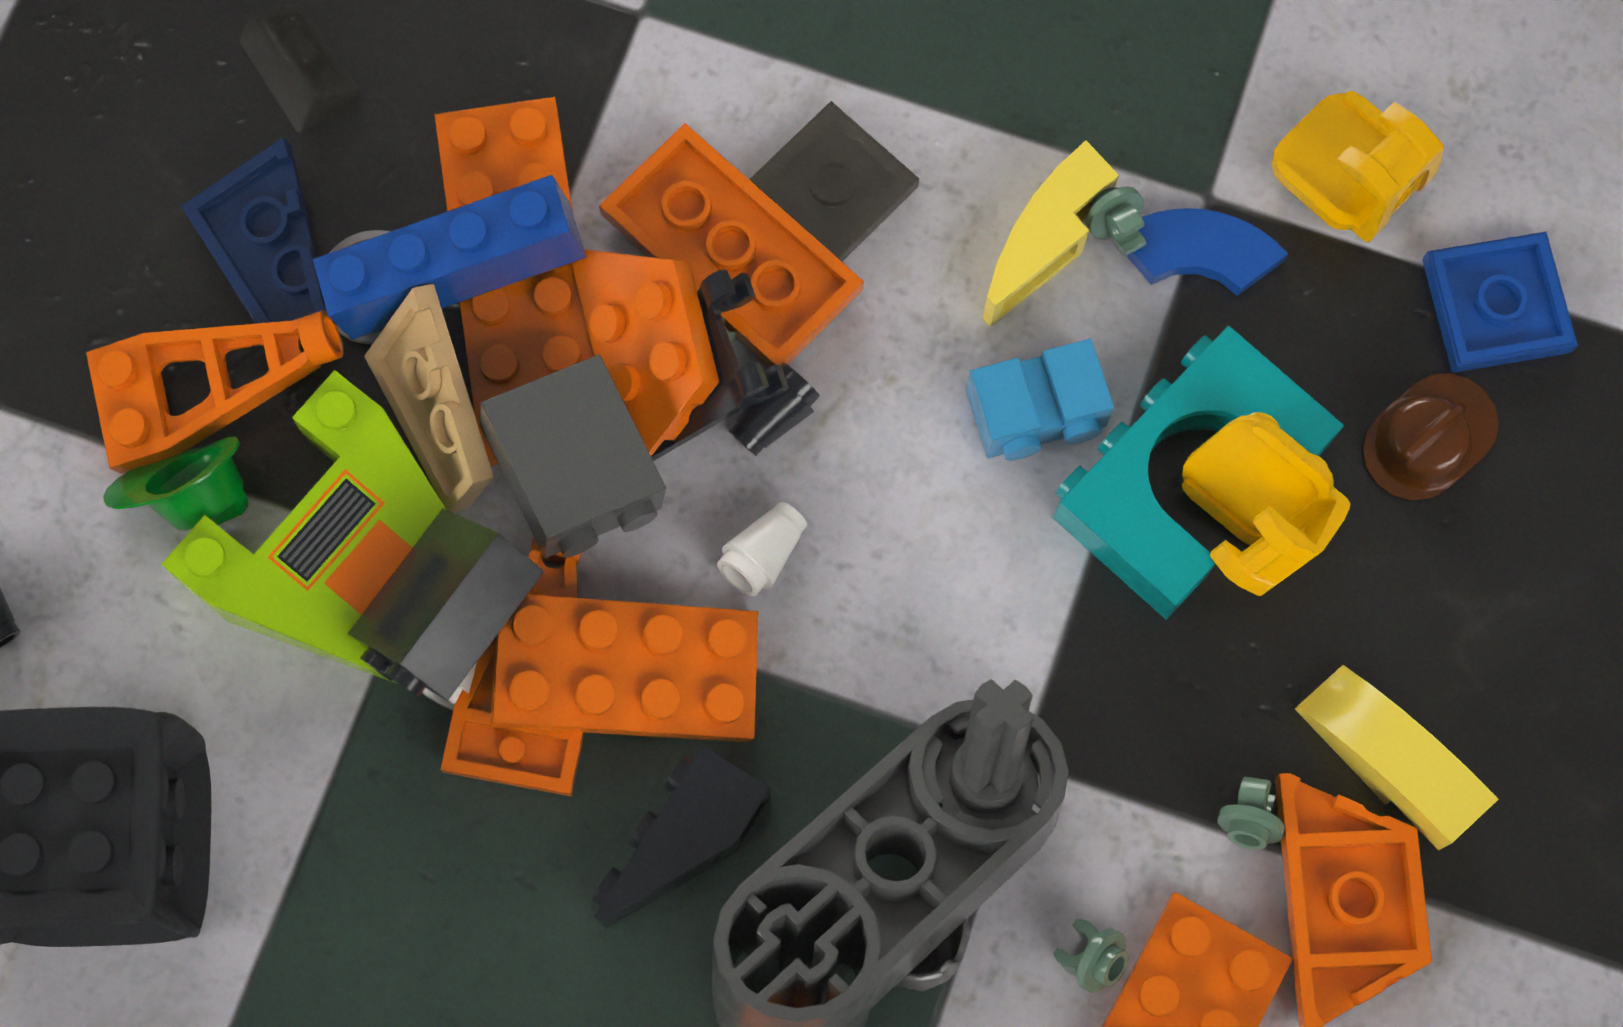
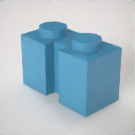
M1092 338L1044 350L1042 356L1020 362L1018 357L970 370L966 386V393L987 459L1004 455L1008 461L1023 459L1039 452L1042 449L1041 444L1063 438L1066 444L1086 442L1102 433L1101 428L1107 426L1114 410Z

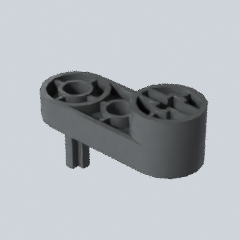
M990 679L981 684L975 692L974 699L955 702L932 715L738 886L720 910L713 939L712 997L716 1020L720 1027H865L869 1010L1042 848L1056 827L1065 798L1069 769L1059 739L1043 719L1029 711L1033 695L1025 685L1014 680L1003 690ZM1038 774L1040 775V786H1039V788H1038ZM1034 804L1040 808L1038 813L1032 809ZM878 855H899L909 860L917 869L918 874L908 880H886L875 874L867 863ZM744 951L748 957L734 969V963ZM812 961V968L809 969L806 965ZM782 968L784 971L778 975V969ZM852 968L855 980L849 987L841 977Z

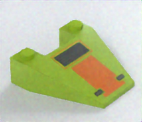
M334 370L292 419L306 440L335 463L268 539L252 554L204 515L161 565L179 583L227 622L388 680L360 659L367 648L351 637L348 632L442 509L446 510L384 409Z

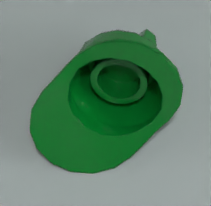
M227 437L205 447L186 450L177 456L130 470L117 478L106 489L103 495L104 503L107 507L113 509L149 505L170 525L180 531L192 530L204 515L217 525L238 517L249 506L248 498L243 490L242 478L231 457L240 445L237 437Z

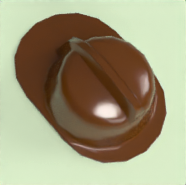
M1443 373L1430 375L1422 379L1380 413L1367 430L1363 445L1367 471L1376 485L1394 497L1410 501L1435 497L1450 488L1485 457L1496 442L1499 421L1495 404L1482 387L1467 377Z

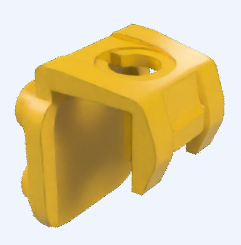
M1347 91L1346 93L1329 95L1321 100L1279 142L1273 152L1271 165L1274 175L1279 182L1329 226L1337 230H1352L1362 240L1369 243L1385 228L1390 217L1416 190L1421 191L1436 176L1440 169L1444 145L1423 121L1397 103L1393 102L1384 112H1381L1362 95L1355 91Z
M1255 412L1230 421L1191 453L1183 465V491L1191 500L1238 539L1250 545L1244 551H1240L1225 540L1214 548L1209 556L1229 580L1257 596L1264 595L1320 554L1339 529L1350 509L1349 500L1333 486V475L1326 462L1321 457L1308 452L1283 431L1272 416L1266 413Z

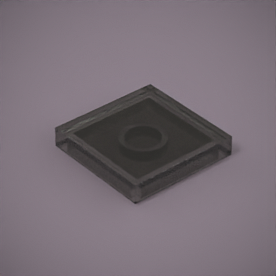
M832 101L749 179L842 262L919 187V178Z

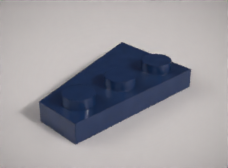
M284 137L181 205L256 324L293 321L326 310L312 260L317 258L318 255L291 144Z

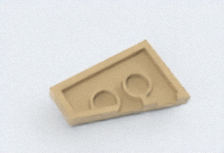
M434 284L414 287L364 357L439 499L447 511L454 513L468 509L492 481L494 475Z

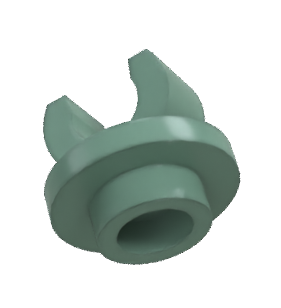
M1133 187L1110 188L1103 191L1093 200L1086 217V227L1095 238L1106 239L1112 237L1119 251L1124 256L1129 255L1147 245L1145 238L1139 232V229L1145 226L1140 216L1144 207L1143 197Z
M1244 776L1239 790L1238 804L1227 805L1221 808L1218 824L1228 833V839L1236 845L1259 850L1264 849L1267 844L1277 843L1282 840L1285 825L1274 815L1277 798L1276 795H1269L1270 780Z
M1076 919L1072 926L1080 936L1088 940L1086 949L1081 954L1069 955L1064 950L1057 948L1053 953L1054 957L1067 972L1076 975L1078 985L1090 993H1096L1105 986L1111 987L1115 985L1124 974L1128 964L1129 956L1125 951V936L1113 928H1107L1099 932L1089 921Z

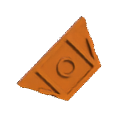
M584 249L587 258L572 262V267L594 356L600 354L650 456H652L664 440H675L688 424L692 410L696 406L702 405L719 384L690 262Z
M1282 773L1275 777L1278 817L1285 825L1281 848L1299 1027H1323L1326 1023L1383 992L1387 987L1432 963L1417 828L1390 816L1381 817L1366 810L1364 805L1344 796L1337 795L1334 797L1300 782V777L1293 774Z

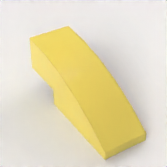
M1087 140L1055 168L1034 193L1013 226L996 264L982 319L990 327L1082 254L1089 233V229L1082 222L1086 220L1093 200L1103 191L1115 188L1119 177L1117 172Z
M1344 665L1336 670L1295 708L1385 805L1392 801L1437 850L1452 844L1499 800L1431 733L1393 701Z

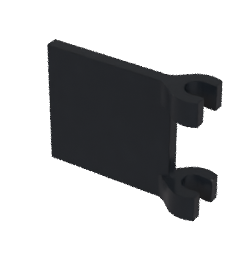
M721 269L707 276L702 281L697 294L719 384L702 405H698L692 410L688 424L675 440H664L651 456L653 461L742 409L773 399L789 389L781 365H773L764 371L761 363L754 362L740 369L724 326L721 313L739 308L756 297L748 274L741 273L730 279L728 270Z

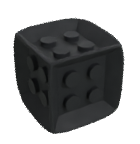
M62 707L0 711V944L13 942L43 947L140 945L171 942L190 937L195 938L200 934L209 888L212 814L211 777L205 740L193 726L175 714L124 707Z

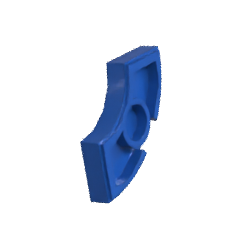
M1183 208L1165 210L1143 216L1142 219L1145 226L1139 229V232L1145 238L1147 245L1127 255L1129 260L1151 285L1172 275L1197 274L1219 281L1236 296H1239L1282 264L1288 253L1265 232L1237 217L1206 209Z

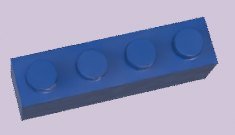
M549 175L312 260L328 316L354 340L384 329L414 287L434 284L441 308H445L587 257L570 203L553 175Z

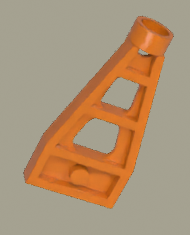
M322 310L293 321L142 333L86 352L109 468L123 474L130 470L177 456L321 368L320 365L342 358L343 344L336 323L328 316L326 310ZM256 345L264 346L269 368L268 372L248 384L232 389L225 355L229 351ZM173 362H204L211 389L210 394L202 403L184 414L171 416L161 374L162 370Z
M533 536L528 558L544 570V572L528 594L579 598L577 565L580 564L582 553L572 557H564L562 552H559L544 559ZM542 560L563 565L559 568H549ZM495 637L476 663L469 693L462 690L454 705L441 771L457 776L572 797L585 732L490 727Z

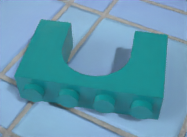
M1229 325L1214 341L1207 335H1204L1182 359L1181 364L1187 369L1173 384L1165 378L1160 380L1139 405L1145 413L1131 427L1127 426L1123 421L1120 422L1097 449L1104 456L1089 471L1085 470L1081 465L1078 466L1055 492L1061 500L1053 519L1165 620L1208 576L1216 563L1209 556L1210 552L1176 523L1161 508L1154 497L1148 476L1149 457L1153 449L1174 434L1197 429L1218 432L1230 421L1240 416L1261 412L1272 416L1278 422L1280 428L1308 452L1320 456L1344 427L1338 419Z

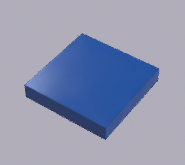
M1547 232L1427 251L1422 258L1451 373L1572 353L1578 346Z

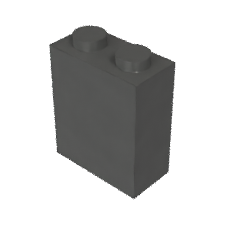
M600 354L481 402L480 426L544 559L559 552H562L564 557L578 555L597 544L599 541L598 536L620 526L623 532L633 531L647 525L658 516L657 510L662 508L667 488Z

